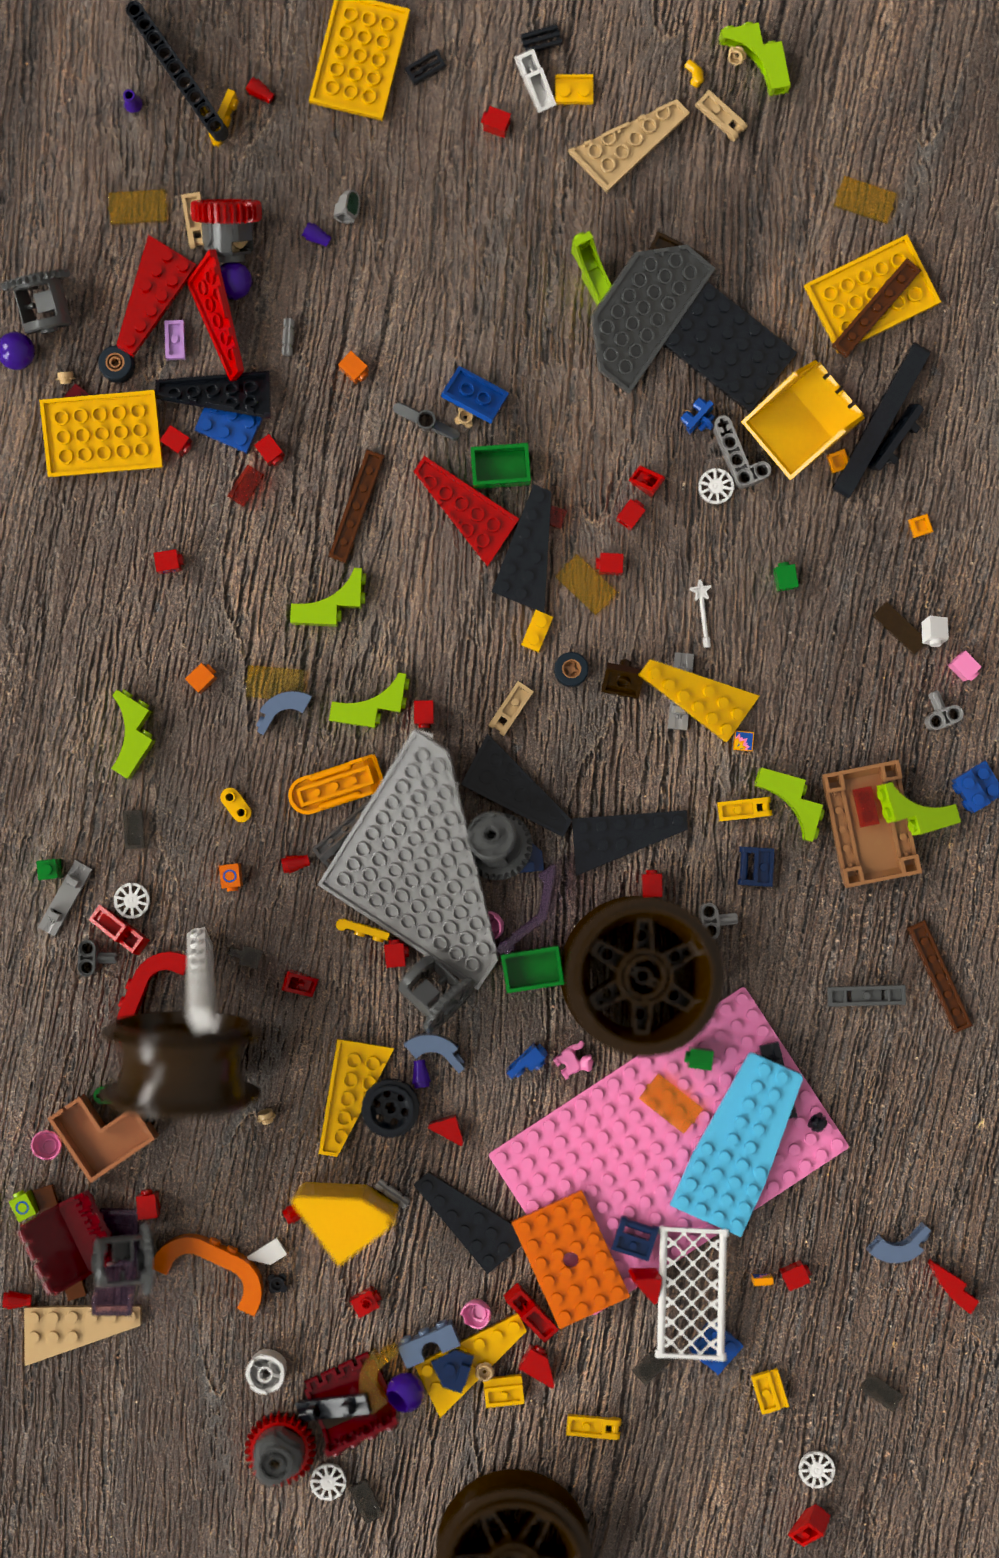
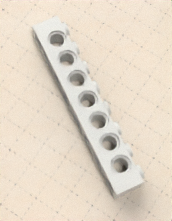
M205 927L195 928L187 933V1015L196 1034L216 1028L213 944Z

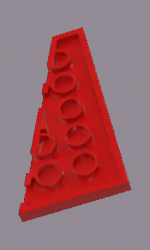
M148 235L116 344L119 349L132 357L138 352L197 267L195 263Z
M209 249L186 283L229 380L237 381L244 372L243 362L216 249Z
M423 456L413 471L488 567L518 523L519 518Z

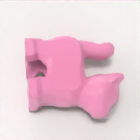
M584 1041L567 1047L560 1055L553 1058L557 1067L561 1063L566 1065L561 1070L565 1080L580 1070L587 1072L592 1070L594 1063L592 1055H585L579 1060L575 1053L576 1050L584 1047Z

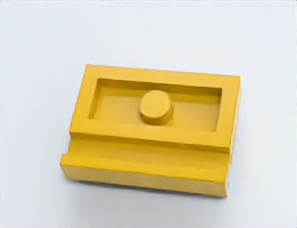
M555 74L556 105L593 104V74Z
M777 1367L773 1370L750 1375L762 1415L789 1407Z
M522 1374L494 1376L489 1381H483L486 1408L525 1404Z

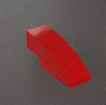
M100 904L88 919L132 954L140 955L150 939L129 923Z
M929 1259L928 1264L941 1287L961 1308L972 1314L979 1301L964 1290L967 1284L950 1271Z
M518 1282L503 1295L506 1303L544 1343L559 1331L549 1316Z

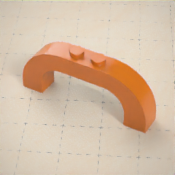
M182 1234L167 1241L154 1256L153 1270L166 1276L170 1272L175 1259L184 1254H195L235 1273L241 1279L244 1288L243 1296L237 1309L255 1317L263 1298L264 1284L262 1275L255 1263L248 1260L244 1254L238 1252L236 1247L231 1245L227 1247L220 1244L221 1241L214 1237L208 1238L199 1234Z

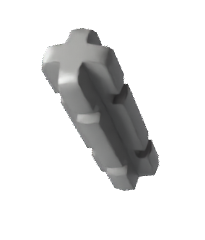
M284 318L283 326L285 328H283L282 344L284 346H282V355L292 356L293 348L291 346H293L294 330L292 328H294V319Z
M380 1179L375 1185L378 1191H383V1194L393 1202H398L401 1208L405 1209L408 1206L410 1199L405 1195L403 1197L402 1193L393 1186H388L387 1182L383 1179Z

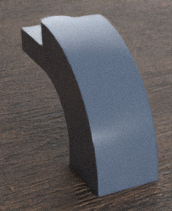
M286 691L273 696L260 709V712L266 716H261L256 726L259 727L257 732L264 735L275 715L282 710L294 709L303 713L313 695L302 691Z
M423 1033L413 1036L404 1042L406 1048L416 1059L424 1053L436 1052L443 1055L458 1073L465 1069V1060L459 1053L454 1054L459 1046L443 1035Z
M921 1222L907 1238L899 1242L887 1241L878 1234L867 1246L866 1250L877 1259L885 1262H907L916 1258L924 1251L919 1244L924 1243L929 1238L931 1230Z

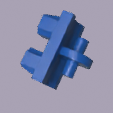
M699 397L693 404V408L698 413L693 416L689 411H686L681 416V421L686 426V431L689 434L697 427L701 432L705 428L711 430L714 427L711 421L715 417L710 414L714 409L712 401L706 402Z

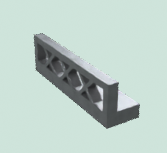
M370 799L312 849L327 868L330 865L327 859L337 854Z

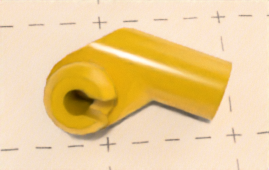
M689 59L684 67L692 73L691 85L698 88L704 81L703 70Z

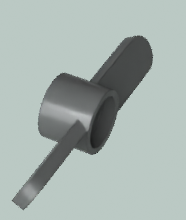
M397 402L393 406L396 414L417 423L420 430L424 432L434 431L454 441L459 439V431L437 421L432 411L422 410L420 412L401 402ZM424 415H429L433 418V423L428 427H424L419 422L420 418Z

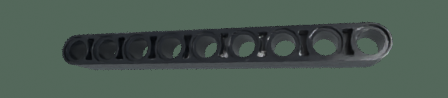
M138 1L129 2L126 6L127 15L209 133L218 142L226 140L229 135L228 128L141 3Z
M916 342L911 345L851 452L844 470H841L832 490L848 499L850 498L931 353L930 350Z

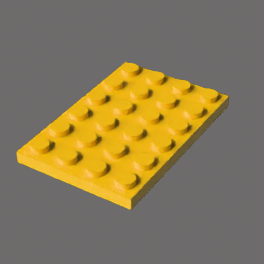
M334 0L309 103L383 121L410 9L376 0Z
M907 234L804 285L832 344L906 258L921 269V272L859 343L941 303Z
M155 390L39 400L47 475L49 478L163 468Z

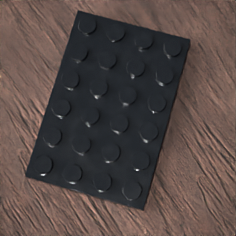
M709 282L696 296L663 345L748 413L752 411L798 353Z

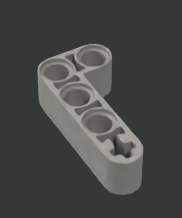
M724 415L717 417L713 424V432L735 485L740 489H745L765 481L771 473L769 463L761 461L749 465L732 421ZM720 422H721L722 425H724V424L726 425V427L724 428V430H723L722 427H718V425L720 424ZM725 440H732L734 446L731 448L727 447ZM738 457L741 460V464H733L732 458ZM757 468H764L766 475H759ZM742 474L746 475L748 482L742 483L739 480V476Z

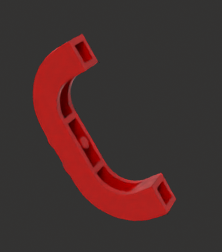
M165 951L146 959L137 968L133 978H129L125 989H127V993L119 1001L118 1007H120L117 1018L138 1014L151 979L157 972L170 970L180 975H186L187 954L179 951Z

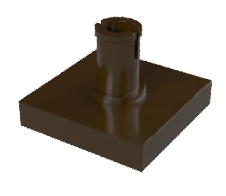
M627 659L621 660L620 664L607 662L601 692L639 699L644 680L639 676L642 669L631 667L632 662Z

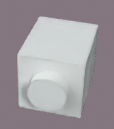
M929 616L921 622L922 644L939 647L949 639L947 617Z

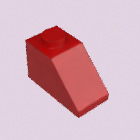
M530 1344L519 1363V1370L553 1389L555 1386L546 1350L537 1344L535 1346Z
M814 1504L802 1513L789 1531L788 1536L804 1547L825 1534L831 1515L822 1507Z

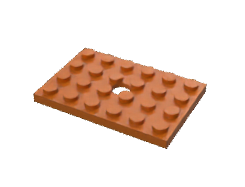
M582 1189L511 1221L559 1329L630 1297ZM568 1252L578 1256V1263L573 1267L566 1266L563 1262L564 1255Z

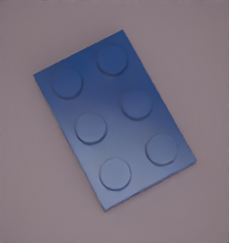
M458 366L443 390L441 397L492 424L506 401L509 392Z
M204 407L194 431L248 454L263 419L258 416Z

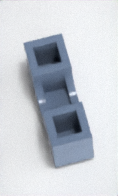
M446 1319L441 1320L433 1328L425 1327L412 1337L407 1335L400 1339L398 1350L406 1369L425 1361V1354L422 1348L429 1342L436 1343L440 1347L442 1354L460 1346L461 1340L452 1319L449 1321Z

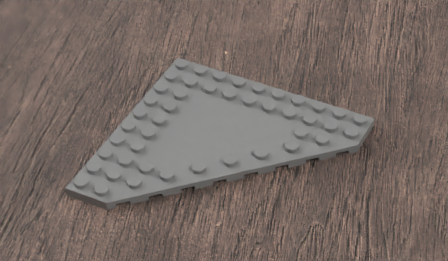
M415 728L322 876L318 886L423 955H432L442 966L462 980L466 978L473 979L476 982L474 988L478 990L499 959L475 856L467 842L468 827L449 749Z

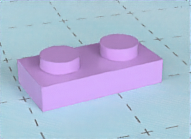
M184 320L164 321L166 360H186Z

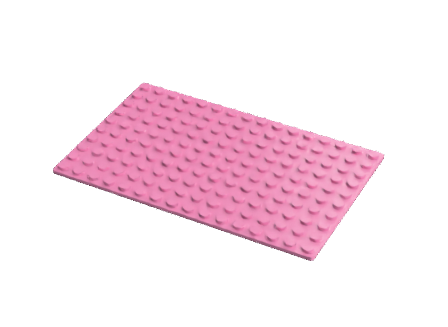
M741 987L719 1002L712 1020L693 1041L668 1054L652 1057H634L491 1151L489 1158L526 1214L582 1189L628 1293L638 1287L628 1272L630 1268H657L659 1272L660 1234H657L649 1262L612 1250L611 1247L621 1215L651 1227L653 1225H663L668 1227L719 1229L717 1226L670 1206L671 1199L695 1147L749 1052L761 1055L759 1045L778 1041L784 1066L799 1073L801 1071L747 989ZM689 1046L707 1048L714 1051L712 1071L688 1068L687 1063L684 1062L685 1051H689ZM804 1076L794 1102L797 1117L788 1119L767 1181L754 1210L849 1147ZM821 1112L822 1116L826 1117L827 1125L821 1132H813L808 1127L809 1120L813 1115ZM626 1226L624 1228V1232L649 1239L650 1234ZM668 1232V1237L672 1240H676L681 1235V1232ZM686 1233V1235L692 1241H695L701 1233ZM706 1233L709 1240L718 1235ZM682 1236L676 1244L681 1250H685L690 1246L691 1242L685 1236ZM701 1237L696 1242V1246L700 1247L708 1240L705 1237ZM674 1245L667 1248V1256L672 1260H675L681 1254V1251ZM692 1246L686 1252V1255L694 1251L696 1247ZM568 1252L564 1255L563 1262L566 1266L573 1267L578 1263V1256Z

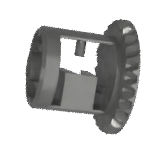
M69 269L33 273L1 283V288L4 291H14L26 334L40 332L45 334L71 325L72 319L61 280L67 279L70 276ZM48 284L49 290L33 294L35 303H31L28 291L39 289V286ZM37 307L38 313L55 311L56 316L36 320L33 309Z
M501 812L482 813L471 822L467 831V842L474 853L479 875L486 879L505 880L521 872L530 860L533 847L531 834L526 825L514 815Z
M427 955L414 964L404 975L398 985V991L426 1017L423 1024L424 1031L432 1033L448 1021L464 1004L472 993L476 982L471 978H466L459 982L432 955ZM433 971L441 976L437 981L440 985L446 981L451 986L440 999V991L427 979L412 992L413 986L421 978H429Z
M142 1223L139 1234L99 1237L94 1240L91 1266L97 1288L141 1285L143 1294L151 1295L153 1287V1248L149 1223ZM133 1241H137L136 1262L138 1278L126 1279L125 1271H119L120 1280L107 1281L108 1276L105 1274L104 1252H107L106 1243H111V1261L115 1263L119 1260L133 1261Z

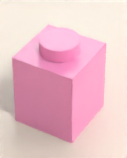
M966 650L948 664L950 669L963 682L975 679L979 675L978 670L981 668L978 662Z

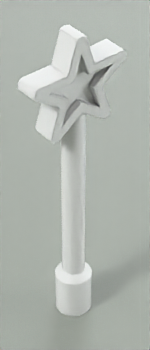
M698 580L697 587H690V590L696 593L694 600L697 601L699 599L704 636L702 638L703 648H710L711 642L710 637H708L704 598L706 600L709 599L707 591L711 588V585L703 586L702 581Z

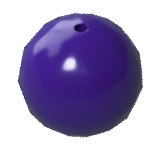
M234 262L222 264L220 269L227 299L238 300L245 297L252 285V276L247 267Z
M13 331L6 333L0 338V361L5 367L12 370H22L32 363L35 356V348L32 340L27 335Z
M409 1372L397 1374L387 1386V1399L396 1410L403 1413L412 1412L417 1409L425 1396V1387L418 1376Z

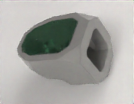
M355 190L345 191L339 197L338 203L335 204L334 219L340 223H352L358 216L360 198Z

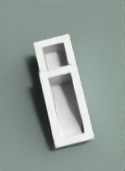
M530 49L514 56L538 113L555 106L556 102L544 70L539 64L535 50Z

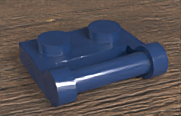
M739 847L741 861L740 879H738L737 885L773 887L775 848ZM749 853H754L753 880H747Z
M621 1215L611 1249L649 1262L659 1227L655 1225L651 1227ZM626 1226L650 1234L649 1239L624 1232V1228Z

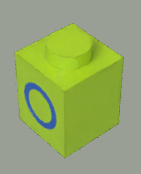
M23 1189L13 1194L14 1198L9 1201L18 1222L39 1212L31 1189L26 1192Z

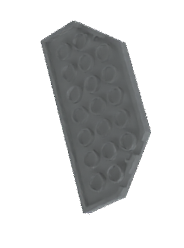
M689 245L634 252L591 315L598 371L625 393L630 394L716 268Z

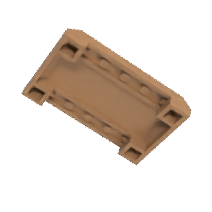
M899 760L822 775L825 799L845 888L922 873L914 839L908 829L907 818L887 823L882 814L881 801L877 796L876 786L892 782L896 789L905 797Z

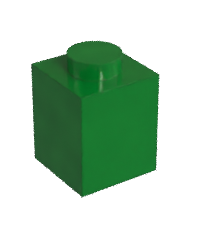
M782 562L773 569L777 592L793 590L799 587L795 564L789 565V562Z
M61 859L36 861L38 880L63 878Z
M689 1046V1051H685L684 1062L687 1063L688 1068L712 1071L714 1051L712 1049Z

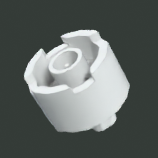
M262 1349L254 1354L245 1374L250 1385L249 1387L256 1393L264 1395L278 1390L286 1376L287 1365L285 1357L271 1349ZM265 1369L269 1370L268 1374L264 1373Z

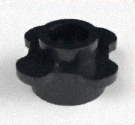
M821 1112L813 1115L809 1120L808 1127L813 1132H821L827 1125L826 1117L822 1116Z
M270 1274L268 1276V1281L270 1282L268 1290L270 1293H284L287 1291L286 1274Z

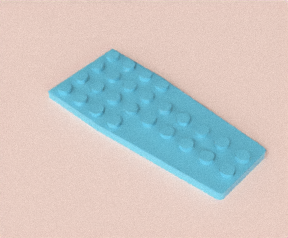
M754 1052L747 1054L695 1147L671 1199L670 1206L721 1229H729L730 1233L739 1237L742 1236L771 1170L803 1080L801 1073Z

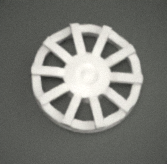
M713 468L701 476L698 483V491L706 502L715 505L722 504L731 497L734 491V482L728 472L723 469ZM713 472L714 479H712L708 474ZM716 472L722 473L719 479L717 478ZM726 475L728 479L722 481L723 476ZM706 477L710 483L703 482V478ZM730 482L731 487L724 486V484ZM702 485L708 486L707 489L702 491ZM723 489L730 490V493H729L728 496H727V494L723 491ZM709 491V492H710V495H709V497L707 498L703 493H706V492ZM721 493L725 499L720 500L719 494ZM713 494L716 495L717 501L710 500Z
M138 883L122 885L114 895L115 909L121 916L129 919L144 915L150 906V895L147 889ZM129 886V894L123 888ZM132 886L138 887L135 893H132ZM141 889L145 894L139 896L138 892ZM120 891L125 895V897L118 896ZM146 896V902L140 901V898ZM117 899L124 900V902L118 905ZM139 904L145 905L143 911L139 908ZM125 905L126 907H125L124 911L122 912L119 907H122V906ZM129 908H131V915L125 914ZM134 908H136L140 914L134 915Z
M811 1451L801 1458L798 1471L800 1478L807 1486L811 1488H824L833 1481L835 1465L828 1454L822 1451ZM814 1455H820L819 1461L815 1460ZM811 1457L812 1462L809 1463L806 1459ZM823 1457H826L828 1461L822 1464ZM804 1463L809 1466L808 1469H802ZM831 1463L832 1469L824 1468L825 1466ZM802 1472H810V1474L804 1478ZM825 1472H831V1475H830V1477H828V1476H827L826 1474H824V1473H825ZM822 1476L827 1479L825 1482L822 1481ZM811 1477H813L812 1483L807 1481ZM816 1478L819 1479L820 1484H815Z
M334 1463L319 1465L315 1468L310 1478L312 1492L321 1500L332 1501L337 1499L346 1488L347 1479L345 1472ZM327 1467L333 1468L331 1473H328ZM322 1468H324L325 1471L324 1475H322L319 1472V1470ZM338 1470L340 1475L335 1477L334 1473ZM315 1474H317L321 1478V1480L314 1479ZM341 1477L343 1478V1483L336 1482ZM314 1483H320V1484H321V1485H319V1486H317V1487H314ZM335 1485L342 1486V1489L339 1491ZM323 1488L321 1494L317 1492V1490ZM332 1489L337 1493L336 1495L332 1496ZM326 1490H328L329 1496H324Z

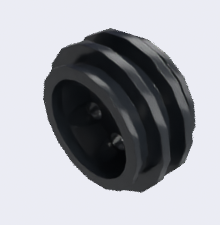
M386 1078L377 1081L367 1090L362 1100L361 1113L364 1123L373 1133L381 1137L395 1138L406 1134L413 1128L419 1116L420 1103L417 1093L408 1083L400 1079ZM384 1091H390L391 1095L385 1097ZM399 1094L405 1097L403 1101L398 1099ZM375 1100L380 1101L379 1107L373 1105ZM393 1102L396 1109L390 1111L386 1104ZM403 1108L408 1109L407 1115L401 1113ZM382 1114L384 1120L379 1121L377 1115ZM396 1118L398 1124L392 1125L391 1119Z

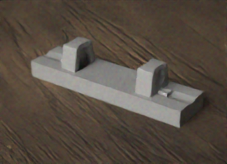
M675 652L673 667L692 673L694 654ZM670 700L668 729L687 730L689 714Z
M78 860L74 861L38 928L54 937L57 936L90 877L93 868Z

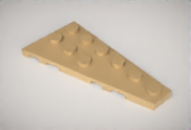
M677 99L656 108L651 113L643 114L636 120L628 121L593 140H588L578 147L568 149V153L608 193L689 116L690 112Z
M142 1305L26 1306L24 1308L25 1366L141 1326Z

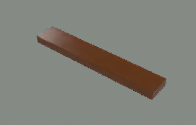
M906 258L832 344V347L847 358L921 272V269Z
M366 450L328 555L329 558L347 564L385 455Z
M922 920L907 927L953 1033H958L973 1026L926 921Z
M53 1184L33 1190L40 1213L59 1203ZM83 1280L65 1290L67 1301L88 1294Z

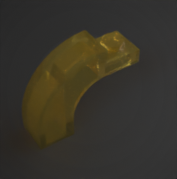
M395 1342L392 1345H385L380 1350L381 1354L374 1348L365 1359L361 1369L359 1391L360 1393L368 1392L372 1415L388 1403L387 1394L381 1388L377 1374L381 1367L399 1354L398 1345Z

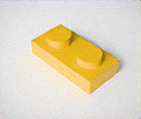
M535 610L521 646L539 653L553 617Z

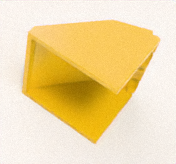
M816 360L795 371L741 421L789 480L796 477L865 419L864 413L856 404L850 409L847 407L853 400L844 390L838 394L835 393L841 386L831 375L824 380L823 377L828 371Z
M305 1182L298 1188L291 1201L338 1266L390 1228L389 1225L395 1223L399 1209L397 1203L366 1184Z

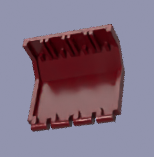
M89 1189L52 1206L20 1225L22 1229L17 1231L23 1244L29 1242L25 1249L31 1262L36 1259L38 1261L33 1266L39 1278L43 1279L46 1277L47 1279L42 1282L47 1295L54 1293V1296L58 1295L93 1274L91 1256L93 1254L94 1240L99 1237L112 1236L111 1231L103 1220V1214L98 1210L95 1198ZM106 1243L107 1252H104V1268L118 1263L111 1261V1243Z
M368 1351L355 1357L358 1364H355L353 1359H350L338 1365L340 1372H337L336 1368L333 1367L320 1373L321 1381L318 1375L305 1380L307 1388L304 1389V1392L308 1399L368 1392L372 1407L370 1414L358 1415L327 1430L322 1419L318 1420L326 1443L324 1452L327 1457L331 1455L336 1457L342 1454L344 1449L348 1447L355 1448L362 1443L361 1441L367 1438L372 1440L384 1430L388 1432L395 1429L399 1423L398 1411L387 1399V1381L375 1355L371 1357Z

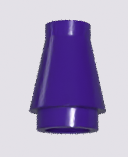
M130 89L124 91L125 109L130 113L140 111L143 105L142 99Z
M308 222L302 233L305 240L325 247L328 246L332 238L315 223L312 224Z
M425 1060L413 1061L412 1084H414V1088L430 1087L429 1082L431 1080Z

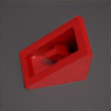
M639 465L628 481L653 498L663 484L665 477Z
M290 969L287 972L281 990L313 997L319 979Z
M456 1114L429 1123L428 1129L462 1147L464 1139Z
M630 1268L628 1272L633 1282L654 1305L657 1304L662 1284V1278L657 1268Z

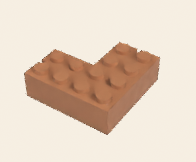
M85 1093L47 1118L90 1183L159 1136L151 1122H145L147 1116L123 1113L106 1125Z

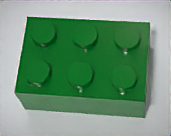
M528 443L470 447L474 489L531 485Z
M558 945L501 954L507 993L564 985Z

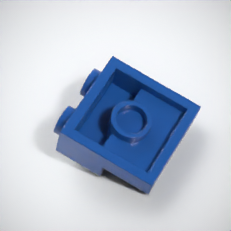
M986 760L951 780L954 792L957 795L960 794L963 799L961 802L966 811H970V813H975L999 798V782Z
M533 1043L506 1068V1074L512 1079L514 1076L516 1078L520 1077L525 1072V1066L530 1071L540 1069L545 1064L544 1059L548 1055L547 1050L541 1044L537 1046Z
M708 1322L703 1326L702 1330L708 1325ZM709 1327L703 1333L709 1341L717 1338V1330L713 1327ZM725 1329L726 1361H700L719 1375L744 1346ZM699 1336L693 1344L698 1350H703L708 1345V1342L702 1336ZM689 1346L692 1354H698L693 1346ZM708 1347L703 1354L717 1355V1350L713 1347Z

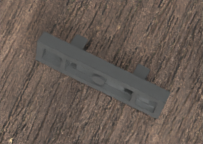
M906 985L827 986L828 1007L906 1005ZM849 991H851V1000L848 996Z

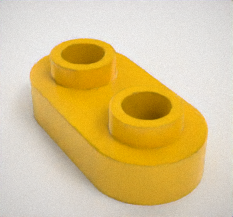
M226 788L222 791L220 796L221 802L232 817L238 822L248 821L252 816V810L239 791L234 788ZM232 794L233 800L228 801L227 795ZM240 809H243L245 811V814L243 816H239L238 811Z

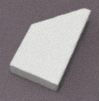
M276 1237L248 1255L247 1259L271 1265L286 1256L288 1252L279 1238Z

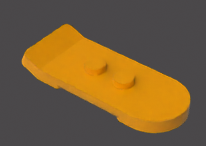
M374 754L367 755L298 778L292 783L288 792L291 806L301 814H314L374 794L383 780L377 758Z

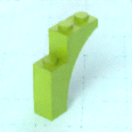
M746 22L742 26L734 27L730 25L721 29L719 36L720 45L729 47L741 46L744 49L743 51L746 52V55L761 70L767 84L769 96L788 93L791 84L782 41L776 42L772 40L763 44L759 22Z
M580 232L572 240L571 253L582 271L581 278L598 306L612 285L599 258L591 232Z
M354 568L344 586L326 599L307 604L291 603L290 623L292 625L338 627V622L342 620V610H339V608L362 609V604H365L366 593L362 592V587L366 585V573H363L362 568Z
M398 673L392 684L374 698L357 703L332 702L329 721L376 728V724L380 725L381 713H378L379 710L401 713L402 709L406 708L407 698H404V692L409 689L410 679H407V674Z
M116 689L113 698L117 701L123 715L125 735L121 752L111 769L127 779H132L156 742L152 739L153 735L145 729L142 732L140 731L152 711L148 709L150 705L144 701L139 700L137 702L132 699L133 694L125 689L122 692Z
M762 767L759 768L754 787L777 795L789 805L799 821L802 840L813 842L814 839H817L819 834L817 825L819 820L822 821L825 810L822 809V804L801 799V796H805L807 791L806 780Z
M892 782L876 786L877 796L881 801L882 814L886 822H896L907 818L908 829L912 836L961 823L956 804L939 808L925 807L904 797Z

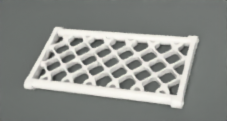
M658 1226V1234H660L659 1274L662 1278V1284L658 1298V1331L655 1357L658 1359L679 1358L726 1361V1262L729 1229ZM668 1232H681V1235L676 1240H672L668 1237ZM686 1233H701V1235L695 1241H692ZM706 1233L719 1234V1239L712 1242L706 1236ZM682 1236H685L691 1242L690 1246L685 1250H681L676 1244ZM701 1237H705L710 1242V1246L705 1251H701L696 1246V1242ZM673 1245L681 1251V1254L675 1260L667 1256V1248ZM692 1246L696 1247L700 1252V1255L694 1261L686 1255V1252ZM711 1247L719 1250V1259L715 1261H710L705 1255ZM681 1256H685L690 1261V1265L685 1270H681L676 1264V1261ZM701 1257H705L710 1263L704 1271H701L695 1265L696 1261ZM672 1265L676 1266L680 1271V1274L675 1279L667 1276V1268ZM691 1266H694L700 1272V1275L695 1280H690L685 1274ZM711 1267L718 1270V1279L710 1281L705 1276V1272ZM681 1276H685L690 1282L684 1290H681L675 1283ZM702 1276L709 1282V1286L703 1291L695 1285V1282ZM674 1285L680 1291V1294L674 1299L666 1296V1288ZM691 1286H694L699 1291V1295L694 1300H690L685 1295V1291ZM710 1287L718 1290V1298L710 1301L704 1295ZM682 1295L689 1301V1305L683 1310L675 1304V1301ZM701 1296L709 1302V1305L702 1311L694 1304ZM674 1305L679 1310V1314L674 1319L666 1316V1308ZM690 1306H694L699 1312L693 1320H690L684 1314ZM709 1307L718 1310L717 1318L713 1321H709L704 1315V1312ZM681 1315L689 1321V1324L682 1330L674 1323ZM700 1316H703L708 1322V1325L703 1330H699L694 1325V1322ZM670 1325H674L679 1331L673 1339L665 1336V1328ZM689 1326H693L698 1331V1335L693 1340L688 1339L684 1334V1331ZM709 1327L717 1330V1338L709 1341L703 1334ZM680 1335H683L688 1341V1344L683 1349H679L674 1344V1341ZM699 1336H702L708 1342V1345L703 1350H698L693 1344ZM673 1345L678 1350V1353L665 1352V1347ZM689 1346H693L697 1350L698 1354L683 1352ZM708 1347H713L717 1350V1355L703 1354V1352Z

